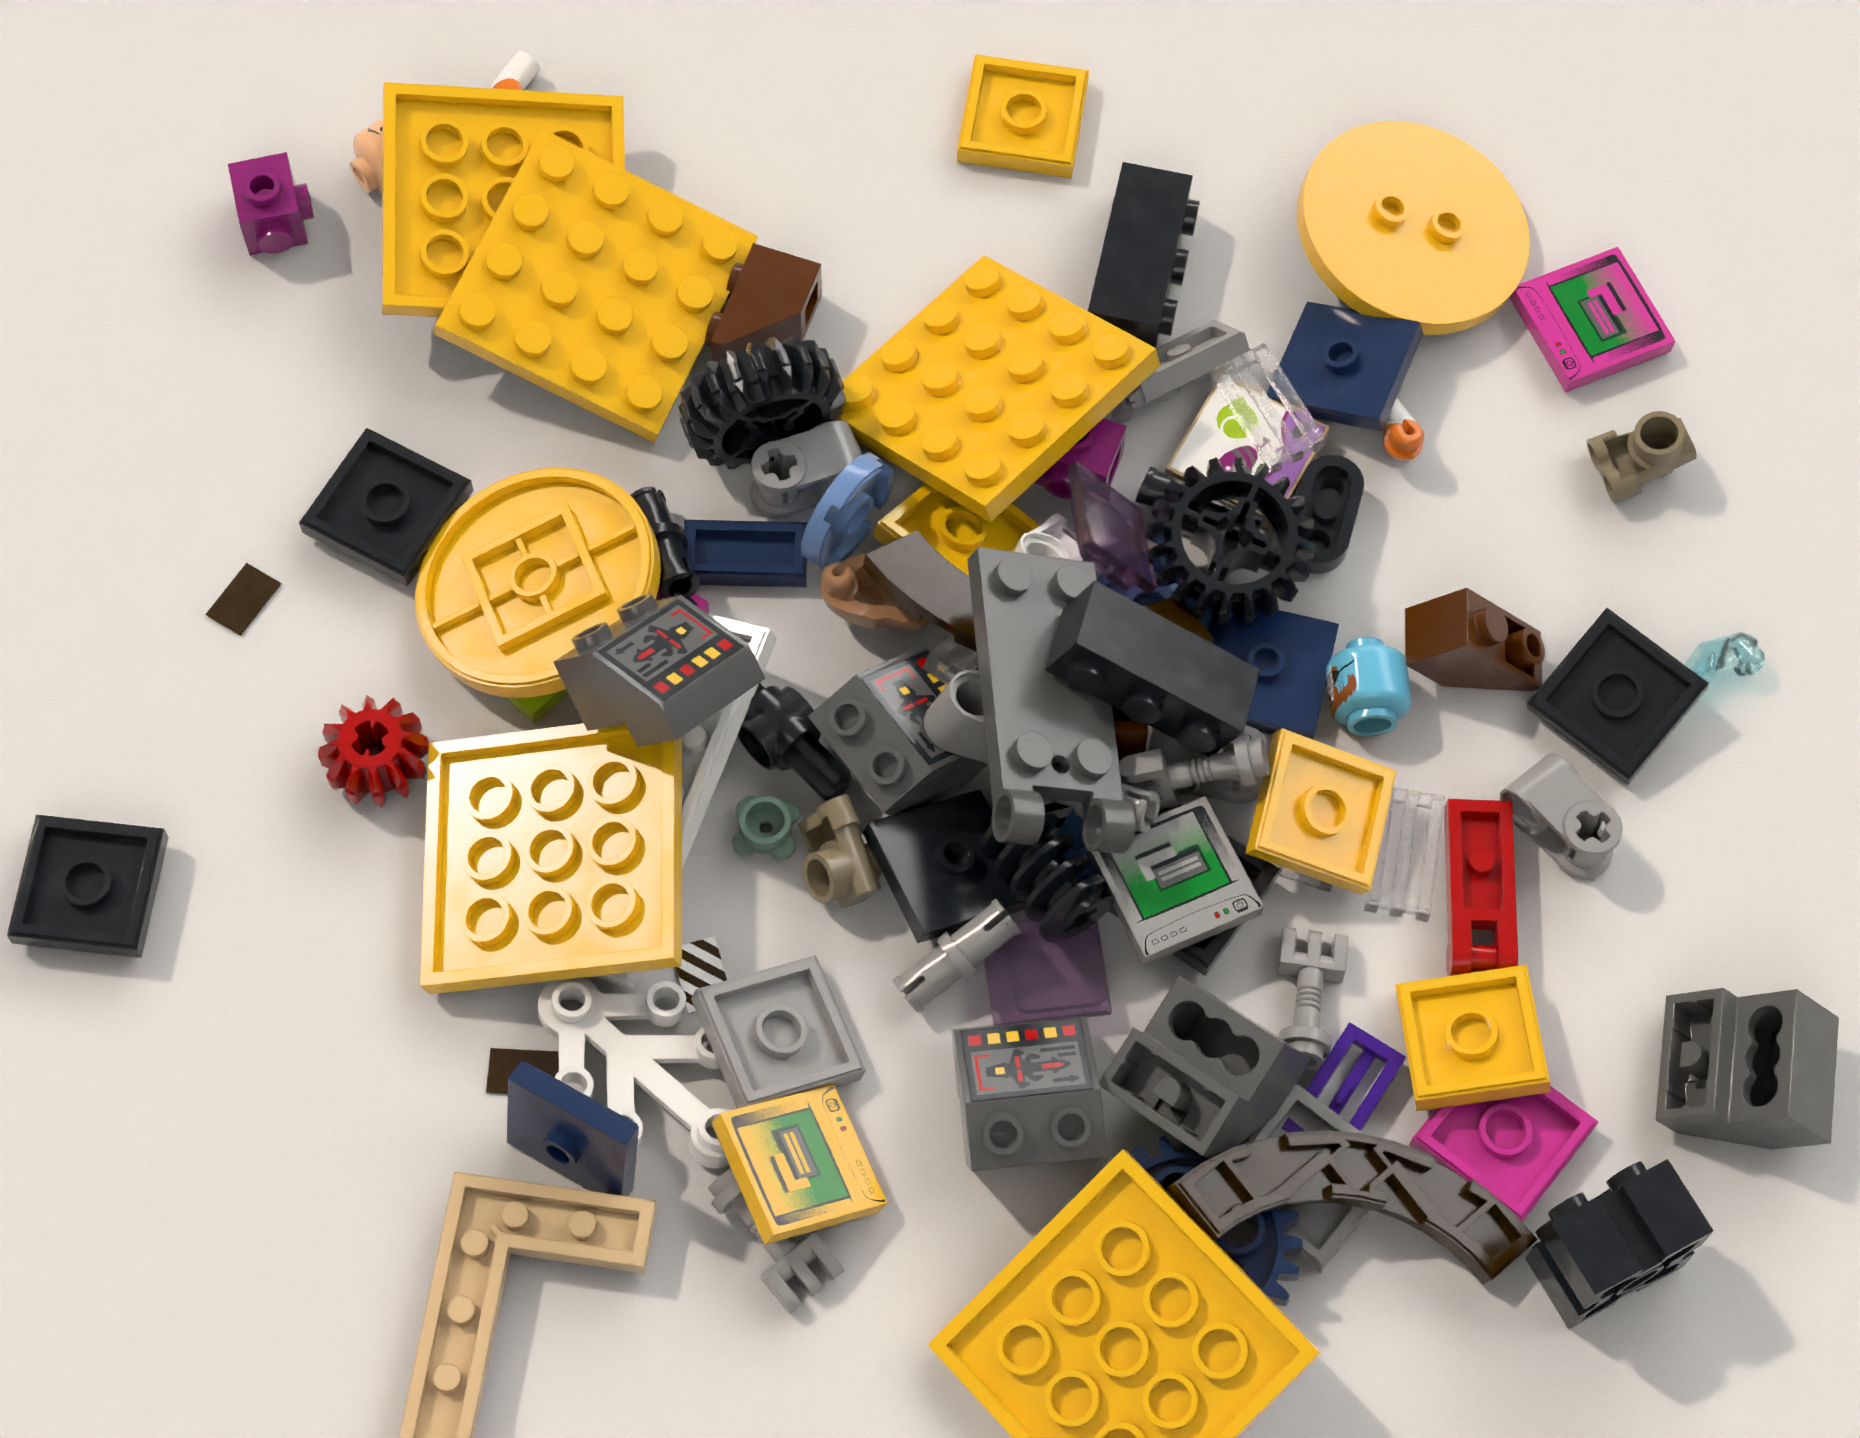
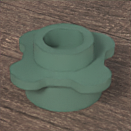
M748 796L739 801L736 806V814L739 817V832L732 838L733 850L741 857H750L754 853L770 854L778 861L790 858L796 849L795 841L791 838L793 824L800 817L797 805L790 800H779L772 796ZM769 824L772 830L768 833H763L760 831V826Z

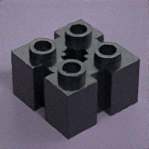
M1668 1159L1648 1170L1642 1161L1624 1168L1606 1181L1609 1187L1608 1190L1588 1201L1583 1192L1564 1200L1548 1212L1551 1220L1535 1231L1540 1242L1534 1244L1525 1259L1568 1329L1613 1306L1619 1299L1630 1293L1638 1292L1683 1268L1695 1254L1693 1250L1700 1247L1713 1233L1714 1230Z

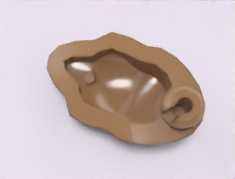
M867 553L853 556L842 562H833L822 572L820 589L827 607L837 616L848 622L869 629L889 626L916 631L931 623L924 616L921 620L915 618L879 587L862 567L865 554Z

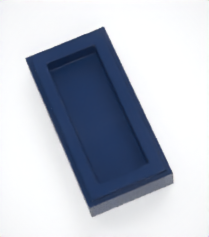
M684 519V533L688 540L686 554L693 571L700 581L699 585L807 587L808 559L801 555V542L808 522Z

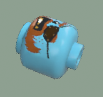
M1362 637L1351 640L1346 644V649L1336 653L1328 662L1326 675L1330 713L1336 721L1347 726L1349 732L1361 736L1388 733L1396 728L1398 725L1397 721L1403 719L1411 709L1406 658L1396 648L1384 645L1381 639Z

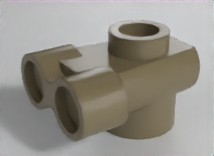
M1655 411L1644 415L1637 422L1632 432L1617 436L1615 430H1611L1587 440V448L1595 468L1600 472L1607 493L1614 504L1641 494V485L1656 478L1668 476L1674 469L1697 458L1695 446L1681 418H1677L1675 415L1664 411Z
M849 795L838 796L818 806L816 813L803 819L797 825L808 851L813 852L806 856L803 863V876L809 893L819 903L824 904L838 900L841 908H847L867 900L881 889L878 879L881 877L882 871L868 843L864 844L858 828L860 820Z

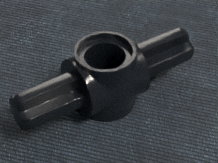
M759 683L737 735L746 751L759 765L767 770L777 767L780 771H786L792 768L825 801L842 796L852 783L851 773L819 742L821 733L808 717L814 711L811 705L799 692L789 686L780 690L777 686L764 688Z

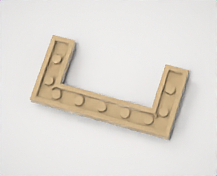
M454 1172L399 1438H474L511 1254L645 1274L657 1213L656 1200Z

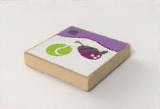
M1220 375L1168 463L1165 474L1184 482L1185 470L1193 465L1206 476L1208 462L1215 457L1222 463L1224 471L1230 472L1234 459L1242 456L1246 463L1245 473L1254 475L1260 464L1267 463L1269 467V473L1266 478L1267 482L1274 485L1278 479L1288 477L1290 486L1284 497L1289 499L1294 496L1300 486L1306 467L1316 458L1324 444L1330 427ZM1226 500L1235 505L1238 503L1236 500ZM1257 509L1255 510L1256 515L1260 514L1264 516L1260 511H1258ZM1264 516L1261 526L1274 531L1273 526Z

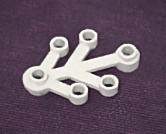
M585 978L556 980L548 983L539 996L538 1016L544 1028L558 1038L559 1072L555 1078L565 1084L578 1083L585 1089L583 1094L590 1098L593 1097L594 1081L591 1074L584 1069L586 1039L606 1056L607 1107L638 1124L637 1149L642 1140L643 1124L640 1117L635 1113L634 1082L691 1131L688 1144L689 1150L698 1163L709 1168L729 1166L719 1139L712 1138L706 1132V1128L712 1126V1122L720 1113L729 1110L722 1108L709 1109L657 1064L699 1063L709 1069L720 1068L714 1053L709 1052L702 1045V1043L708 1040L703 1026L697 1031L696 1035H624L609 1022L649 1019L653 1024L660 1027L673 1026L684 1015L686 995L683 989L676 983L662 981L651 986L647 993H601L595 984ZM659 998H669L677 1006L672 1010L665 1011L657 1008L654 1002ZM576 1000L581 1002L583 1006L576 1011H568L560 1005V1002Z

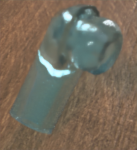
M1737 632L1701 642L1684 665L1710 684L1718 671L1731 667L1739 676L1755 674L1762 668L1765 662V653L1757 646L1758 640L1750 634Z

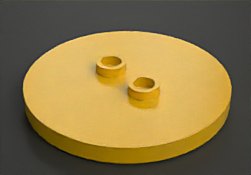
M1402 121L1375 122L1358 126L1339 135L1324 147L1314 160L1300 187L1296 215L1298 232L1305 254L1326 286L1341 301L1360 314L1418 321L1421 323L1424 335L1456 333L1470 329L1492 317L1507 302L1524 275L1529 257V229L1524 210L1515 191L1504 175L1483 154L1461 139L1444 131L1426 125Z
M559 467L535 469L509 476L481 490L461 505L445 522L421 562L415 588V610L421 634L430 650L451 675L475 690L490 695L511 698L537 697L565 690L566 687L553 662L575 648L571 641L575 635L602 622H607L608 626L620 619L616 610L634 598L651 593L654 600H656L661 574L658 542L649 521L635 500L623 488L605 477L585 470Z

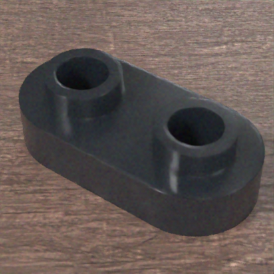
M1325 455L1313 460L1304 471L1298 496L1305 497L1306 505L1296 517L1312 518L1315 522L1312 534L1305 538L1310 541H1319L1326 547L1323 551H1316L1312 559L1304 561L1311 568V573L1315 574L1330 572L1344 561L1364 490V478L1361 470L1351 460L1338 455ZM1333 489L1339 493L1340 497L1335 499L1325 497L1321 490Z

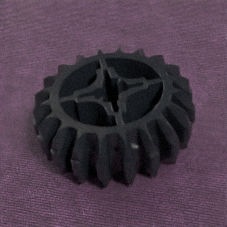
M790 336L784 341L779 342L776 337H770L763 344L753 345L749 342L747 347L736 352L728 350L727 356L720 361H709L706 363V372L694 374L690 378V386H687L680 393L682 400L678 406L681 415L680 423L685 437L688 439L690 447L694 448L698 459H707L710 466L725 464L728 469H736L742 464L751 465L753 454L761 445L769 441L787 438L809 431L823 423L837 420L843 414L841 406L846 401L843 392L844 384L834 359H830L826 348H819L815 340H804L801 342L797 336ZM771 457L769 460L774 462V457Z
M1242 456L1234 459L1230 472H1225L1222 463L1215 457L1208 462L1206 476L1192 465L1185 470L1183 476L1185 485L1171 480L1164 490L1168 501H1155L1151 514L1159 522L1149 524L1145 534L1146 539L1158 544L1149 549L1147 554L1148 563L1166 565L1156 576L1155 581L1157 585L1163 587L1176 583L1178 587L1173 593L1171 601L1175 605L1182 604L1188 597L1197 601L1193 609V616L1197 619H1202L1208 607L1217 609L1216 620L1220 626L1227 625L1232 610H1237L1240 620L1244 625L1252 624L1255 619L1256 606L1262 613L1271 617L1279 609L1277 598L1292 602L1298 593L1294 582H1306L1311 573V568L1304 561L1312 559L1317 551V545L1305 538L1312 534L1315 528L1314 519L1296 517L1306 505L1305 497L1294 496L1286 499L1284 495L1290 486L1288 477L1278 479L1274 485L1266 481L1269 473L1267 463L1260 464L1254 475L1245 473L1246 463ZM1215 500L1238 501L1233 509L1225 513H1215L1206 509L1201 514L1194 511L1197 507ZM1256 509L1273 526L1278 537L1280 549L1272 546V538L1262 534L1256 527L1254 521ZM1241 520L1242 525L1237 535L1239 537L1236 550L1230 549L1225 562L1221 563L1219 559L1224 550L1222 544L1226 532L1232 533L1236 522ZM1181 533L1191 537L1190 544L1201 549L1208 560L1206 574L1196 568L1187 556L1182 543ZM1261 568L1270 572L1263 578L1250 583H1223L1226 576L1237 569H1246L1257 573Z

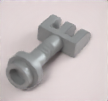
M1248 734L1240 735L1233 740L1234 750L1213 754L1209 757L1204 756L1203 759L1197 758V760L1191 759L1190 761L1185 760L1168 764L1160 748L1128 755L1119 762L1120 775L1126 785L1145 791L1151 790L1159 794V810L1179 806L1178 788L1192 786L1194 783H1205L1207 780H1220L1240 775L1244 787L1258 785L1259 778L1270 776V766L1262 737L1250 739Z
M1283 927L1277 974L1298 978L1293 1026L1282 1029L1279 1033V1038L1309 1056L1311 1060L1304 1070H1313L1323 1065V1058H1326L1331 1053V1036L1319 1028L1324 981L1343 982L1346 972L1348 936L1335 934L1331 943V956L1321 955L1322 932L1309 930L1306 952L1303 953L1295 951L1297 944L1296 928Z
M729 1168L708 1187V1190L715 1197L711 1204L719 1214H723L732 1208L745 1225L751 1228V1232L755 1233V1237L759 1239V1242L764 1244L732 1169ZM816 1232L812 1233L798 1246L792 1238L763 1245L776 1263L766 1270L760 1279L789 1314H792L802 1306L797 1294L786 1283L794 1277L811 1297L823 1289L818 1278L807 1266L815 1260L822 1271L832 1280L844 1271L840 1262Z

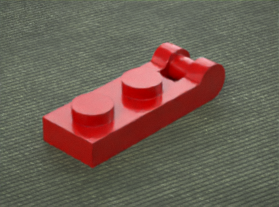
M1447 799L1444 807L1448 932L1447 974L1448 976L1471 973V971H1487L1518 966L1512 801ZM1472 930H1493V945H1472Z

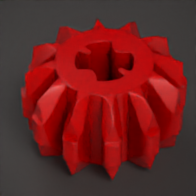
M366 695L362 704L363 710L356 713L351 708L341 704L339 715L343 724L324 723L322 733L327 744L319 747L318 757L321 765L328 768L326 778L332 789L336 791L346 788L345 792L348 800L355 805L368 793H371L375 805L382 808L387 799L386 792L394 790L398 795L407 798L410 788L406 779H424L426 767L421 759L428 756L429 741L427 736L420 734L422 724L420 718L414 712L403 715L401 704L394 698L378 710L374 699ZM378 747L379 753L371 756L370 749Z

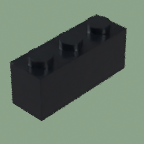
M1123 162L1088 312L1157 348L1160 334L1171 336L1178 301L1168 299L1171 284L1179 286L1183 284L1189 250L1179 249L1182 234L1194 235L1200 201L1189 199L1193 175Z
M1093 581L1063 608L1045 671L1066 681L1076 691L1090 694L1121 710L1129 719L1145 723L1174 738L1184 748L1209 757L1216 754L1244 732L1260 669L1103 584Z

